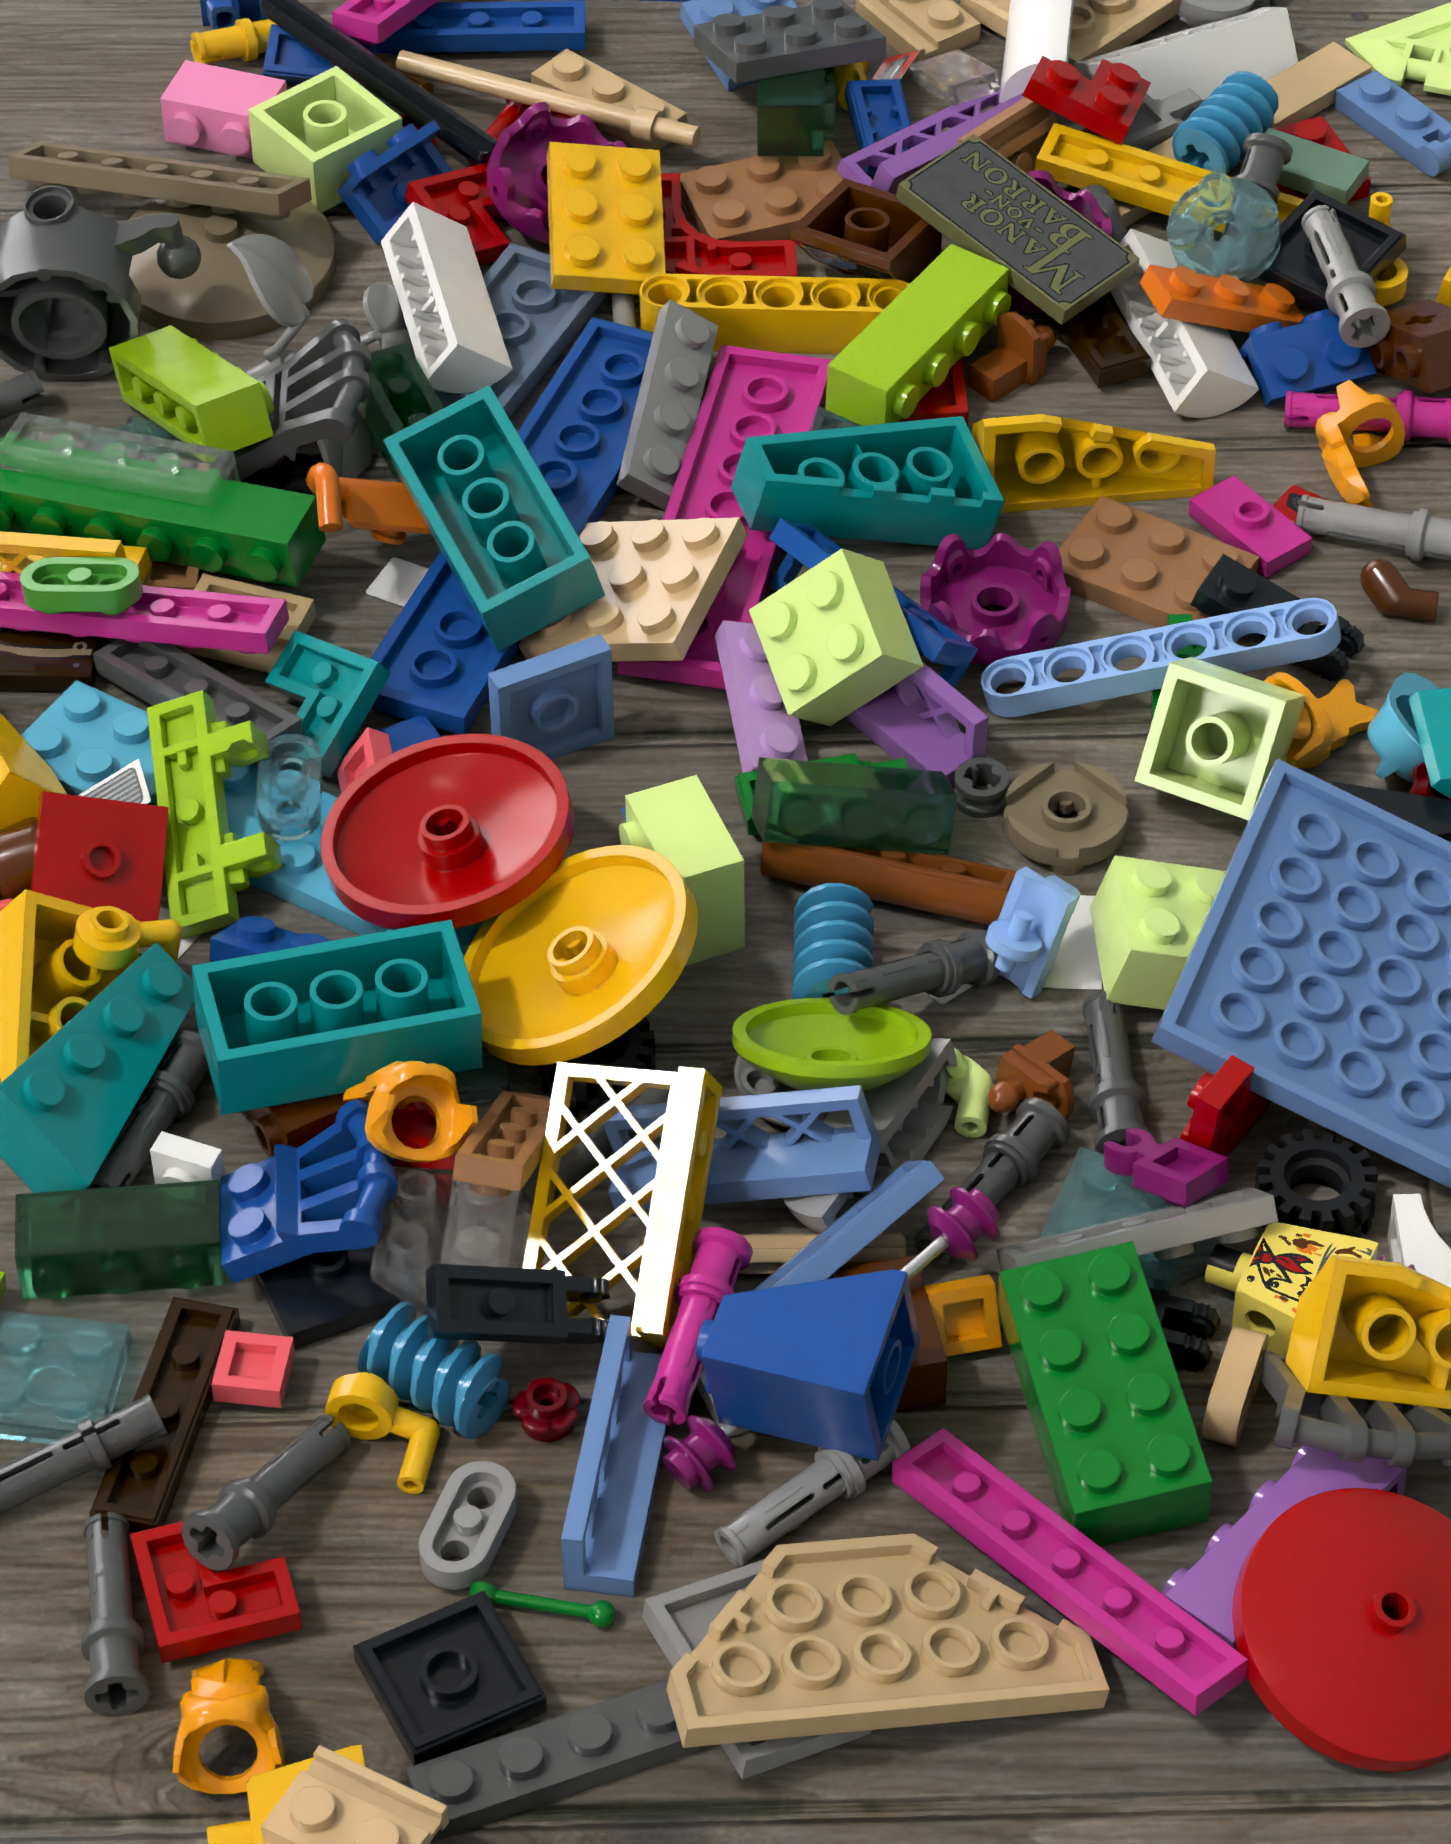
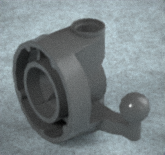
M48 185L40 187L26 197L23 204L24 211L18 212L0 224V358L18 371L26 373V371L33 369L38 378L44 380L77 382L105 376L114 370L109 348L139 337L141 295L129 276L132 256L160 243L156 252L157 265L168 277L181 280L192 276L198 270L201 263V250L193 239L183 235L179 217L174 213L147 214L117 223L112 218L76 207L73 194L63 186Z

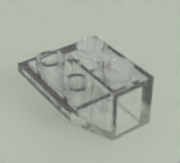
M394 1167L398 1174V1191L392 1199L387 1201L380 1217L383 1223V1230L377 1244L374 1245L370 1269L371 1281L402 1301L412 1303L422 1314H427L425 1271L433 1264L519 1268L525 1228L523 1188L520 1192L511 1190V1194L505 1197H491L471 1191L470 1183L452 1181L454 1170Z

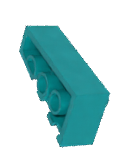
M963 416L746 437L731 485L750 530L773 532L779 519L783 518L814 526L827 537L939 546L944 537L955 533L965 542L966 548L980 549L989 543L1005 502Z
M158 942L153 944L0 1083V1157L54 1215L85 1190L93 1181L194 1003L193 980Z

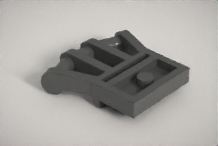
M346 319L334 320L289 360L256 379L266 385L273 401L274 413L269 415L274 436L225 454L224 467L239 482L258 470L265 471L270 469L285 454L294 462L298 446L325 438L340 443L351 439L357 426L354 415L360 402L368 398L370 393V377L368 373L371 369L372 361L369 348L360 343V333L352 322Z
M1264 1353L1259 1380L1277 1402L1275 1416L1279 1420L1274 1446L1292 1450L1293 1443L1335 1452L1343 1462L1361 1463L1365 1457L1385 1459L1386 1464L1390 1467L1408 1468L1413 1461L1436 1460L1440 1465L1451 1466L1450 1416L1435 1407L1308 1393L1285 1363L1287 1355Z

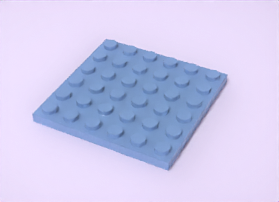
M1277 758L1268 774L1151 1042L1215 1074L1228 1058L1234 1055L1254 1067L1250 1091L1451 1189V842Z

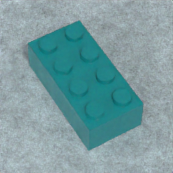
M490 385L383 440L400 480L497 651L518 642L605 596L590 555Z
M452 920L192 965L196 1022L221 1115L345 1093L347 1089L364 1082L368 1075L395 1061L436 1063L447 1067L453 1073L482 1068V1013Z

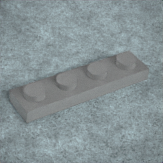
M671 299L658 312L616 484L664 511L667 509L697 419L718 330L717 324Z
M1250 1187L1200 1199L1188 1207L1175 1205L997 1248L996 1252L1000 1271L1130 1241L1134 1242L1138 1256L1153 1252L1155 1259H1171L1194 1252L1193 1242L1217 1237L1218 1243L1221 1244L1247 1241L1258 1236L1257 1227L1279 1221L1274 1195Z

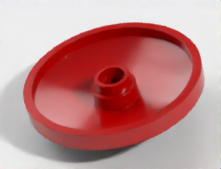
M474 733L443 736L396 751L369 767L353 780L337 798L325 820L320 843L321 857L336 896L343 905L360 918L393 930L452 920L453 927L456 929L487 920L514 907L529 897L550 878L562 862L570 846L574 832V809L566 782L559 768L550 758L533 746L516 739L492 734Z
M1345 1488L1327 1491L1308 1497L1293 1505L1268 1526L1250 1549L1241 1566L1233 1595L1232 1621L1237 1651L1248 1659L1246 1675L1256 1694L1275 1719L1291 1734L1317 1752L1338 1762L1373 1771L1400 1772L1429 1767L1447 1760L1451 1757V1520L1428 1505L1394 1492L1370 1488Z

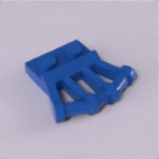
M355 1099L346 1102L336 1115V1123L300 1147L295 1148L276 1144L274 1145V1157L258 1163L246 1164L236 1171L221 1177V1265L233 1283L312 1253L364 1249L377 1244L383 1230V1223L380 1217L387 1201L392 1199L398 1191V1174L393 1167L396 1159L378 1151L367 1140L365 1132L369 1106L367 1101Z

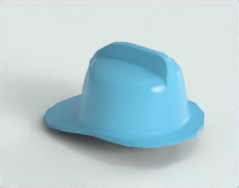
M1404 672L1395 679L1387 694V700L1367 728L1369 741L1380 757L1375 773L1380 779L1396 773L1404 780L1414 783L1412 776L1413 768L1417 764L1425 762L1408 698L1417 691L1439 688L1430 680L1416 673Z

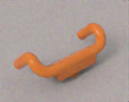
M319 462L310 468L306 476V483L311 492L316 495L320 531H340L343 528V514L353 528L371 529L370 534L374 539L387 544H403L406 540L405 532L431 534L402 482L338 477L334 467L325 462Z

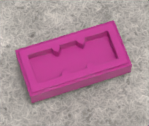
M1235 475L1189 500L1188 515L1221 542L1260 556L1258 572L1266 578L1311 553L1312 537Z

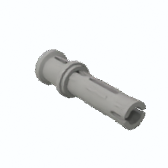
M1327 205L1315 206L1304 214L1301 225L1310 240L1314 254L1327 280L1328 286L1325 299L1329 309L1340 318L1338 330L1341 338L1348 346L1355 348L1374 345L1383 339L1390 329L1391 321L1387 310L1380 304H1377L1375 300L1377 288L1373 278L1359 270L1350 245L1341 229L1336 211L1333 208L1330 210ZM1370 316L1373 318L1374 325L1371 322Z
M1303 495L1300 502L1303 506L1298 508L1296 525L1306 533L1405 550V556L1419 562L1424 556L1451 561V519L1432 516L1430 509L1420 508V510H1414L1411 515L1311 497L1310 495Z
M893 1419L879 1461L854 1456L838 1450L818 1447L813 1464L777 1489L771 1491L766 1497L725 1526H720L715 1530V1539L722 1553L734 1566H745L750 1559L791 1530L797 1528L802 1522L836 1498L847 1499L859 1496L865 1491V1482L911 1450L907 1437L899 1424Z

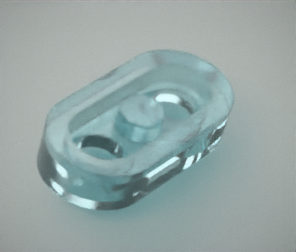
M284 734L274 737L267 742L269 757L258 761L256 803L259 826L262 831L277 840L294 841L312 834L321 822L323 768L321 750L314 740L300 734Z

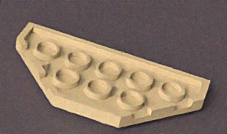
M914 1533L776 1545L764 1559L760 1572L744 1591L739 1589L710 1623L707 1635L691 1654L686 1652L672 1668L666 1688L683 1748L1104 1708L1110 1689L1091 1637L1082 1628L1064 1618L1058 1626L1024 1607L1026 1599L1024 1595L978 1569H975L969 1576L936 1557L939 1547Z

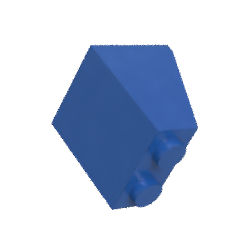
M891 1269L723 1295L715 1319H706L704 1321L696 1344V1358L702 1361L706 1374L705 1390L706 1393L712 1396L719 1423L879 1461L921 1341L908 1274L904 1271Z

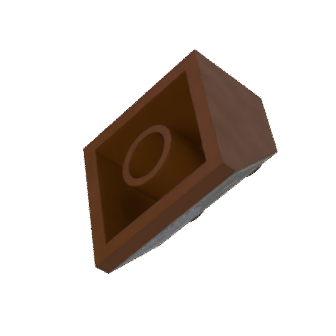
M844 178L791 228L790 239L815 261L836 267L845 274H857L866 278L898 279L911 283L941 254L942 233L896 199V194Z

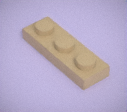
M565 49L531 73V83L633 110H636L639 106L662 111L664 118L687 123V113L569 49ZM599 123L596 125L639 149L660 150L670 143L660 139L655 143H650L632 138L630 131Z

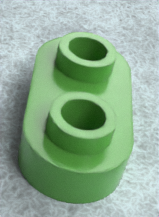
M49 557L31 563L20 574V582L26 605L45 614L101 612L106 615H116L130 609L143 594L138 565L130 559L121 557Z

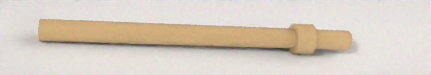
M401 50L397 56L396 70L530 106L538 102H546L550 107V111L572 117L586 115L595 123L630 131L632 138L655 143L660 139L696 148L701 138V127L664 118L662 111L643 106L633 110L406 50Z

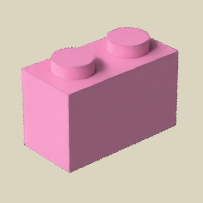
M185 60L160 98L165 142L253 160L248 109L286 91V80Z

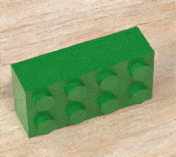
M1130 1241L1000 1271L999 1316L1062 1518L1098 1546L1209 1521L1212 1479L1134 1242Z

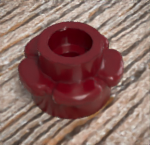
M551 1377L537 1378L529 1382L526 1391L521 1390L516 1394L513 1400V1413L516 1417L520 1418L521 1427L530 1438L540 1442H555L565 1438L573 1430L579 1418L577 1408L581 1405V1398L575 1387L569 1383L562 1384ZM542 1404H553V1405L543 1406Z

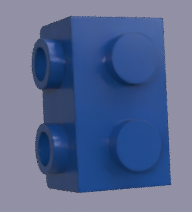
M435 120L417 130L413 123L407 125L387 141L389 149L380 155H377L374 149H370L347 167L351 176L337 192L376 245L381 243V240L410 206L404 199L408 182L453 171L431 142L432 138L441 130Z
M1325 309L1304 317L1301 320V324L1283 328L1281 322H1272L1259 326L1249 333V338L1240 348L1239 352L1245 363L1251 364L1264 405L1268 407L1284 403L1287 391L1320 394L1336 390L1338 385L1348 380H1351L1355 385L1370 381L1376 375V370L1368 347L1355 348L1343 342L1338 330L1339 316L1335 315L1330 309Z

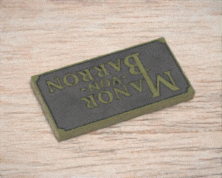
M972 134L898 184L896 199L959 247L1009 268L1008 284L1061 325L1137 272L1140 258L975 134Z

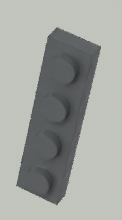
M116 639L93 653L97 674L152 706L203 690L214 699L216 722L227 721V724L233 726L251 720L254 726L260 731L265 732L267 737L269 757L252 763L258 768L304 739L301 718L172 644L155 642L132 643L124 639Z
M668 1680L405 1768L407 1787L448 1807L449 1823L443 1831L438 1830L431 1841L433 1843L705 1750L707 1746L683 1748L666 1690Z

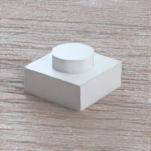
M161 1131L150 1149L156 1193L167 1196L169 1199L180 1204H193L217 1211L221 1204V1177L225 1175L222 1149Z

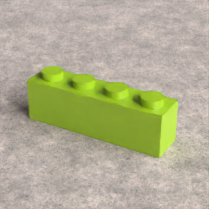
M950 244L828 364L826 410L861 426L896 423L901 418H908L915 410L918 401L932 387H939L947 377L951 367L961 357L972 354L980 338L993 325L997 326L998 316L1003 312H1009L1011 306V295L1007 293L1009 268L954 244Z
M172 325L109 348L123 401L207 459L218 458L274 436L269 415L274 413V405L266 385Z

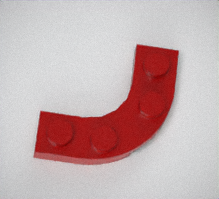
M680 173L661 174L666 274L798 277L796 245L794 241L718 240L698 232L686 221L682 210Z

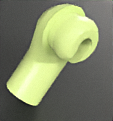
M954 1048L957 1067L945 1066L947 1069L946 1095L958 1104L954 1128L964 1137L978 1138L987 1131L991 1108L988 1105L987 1095L993 1086V1081L980 1065Z

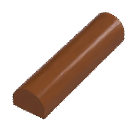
M786 821L780 822L763 840L760 865L761 875L764 877L810 887H816L824 883H843L857 887L867 894L870 900L990 925L993 921L998 920L1016 873L1014 870Z

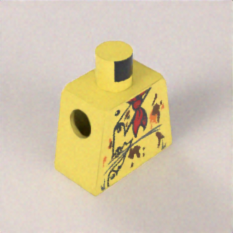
M1275 1222L1266 1226L1253 1255L1217 1244L1213 1249L1206 1268L1205 1282L1235 1292L1232 1328L1233 1326L1266 1333L1269 1335L1267 1350L1275 1354L1287 1355L1299 1297L1332 1255L1376 1260L1378 1243L1367 1239Z

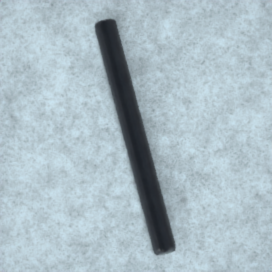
M298 0L261 1L260 7L264 10L265 17L333 65L339 67L350 77L421 127L435 120L441 128L435 136L475 165L489 162L491 152L497 142L491 135Z

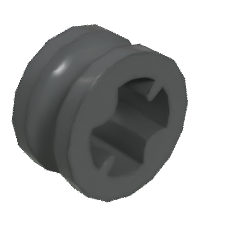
M989 757L971 758L961 763L955 771L954 802L957 808L964 814L974 818H989L1003 812L1006 807V795L1010 783V773L1007 767L1000 761ZM977 785H986L987 790H977Z

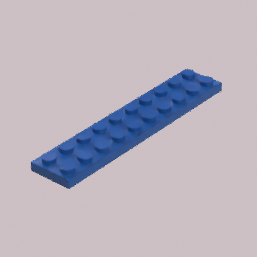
M595 317L590 319L517 432L578 537L586 523L599 521L619 488L616 484L653 332ZM441 551L371 657L372 660L379 662L392 673L371 709L403 719H410L418 715L426 716L435 728L456 734H466L489 698L488 673L509 666L520 648L521 640L497 651Z

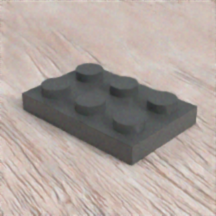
M814 0L812 5L797 8L782 5L769 6L763 9V13L749 16L721 14L714 17L713 22L694 25V46L736 84L886 58V37L843 0Z

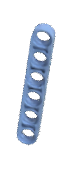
M1305 598L1005 657L994 661L986 667L981 675V686L988 709L992 713L1004 718L1019 717L1162 689L1169 662L1183 659L1175 655L1180 649L1189 645H1199L1206 648L1202 654L1194 658L1238 673H1244L1328 655L1340 643L1341 631L1337 611L1333 604L1320 598ZM1319 621L1327 625L1321 632L1313 635H1303L1297 632L1300 626L1308 622ZM1250 633H1259L1266 636L1263 642L1252 647H1243L1236 644L1238 639ZM1129 657H1140L1145 660L1140 667L1133 670L1123 671L1115 668L1117 663ZM1068 669H1081L1085 671L1082 677L1072 682L1063 683L1055 680L1057 675ZM1018 680L1025 683L1023 688L1012 694L995 692L998 686L1008 681Z

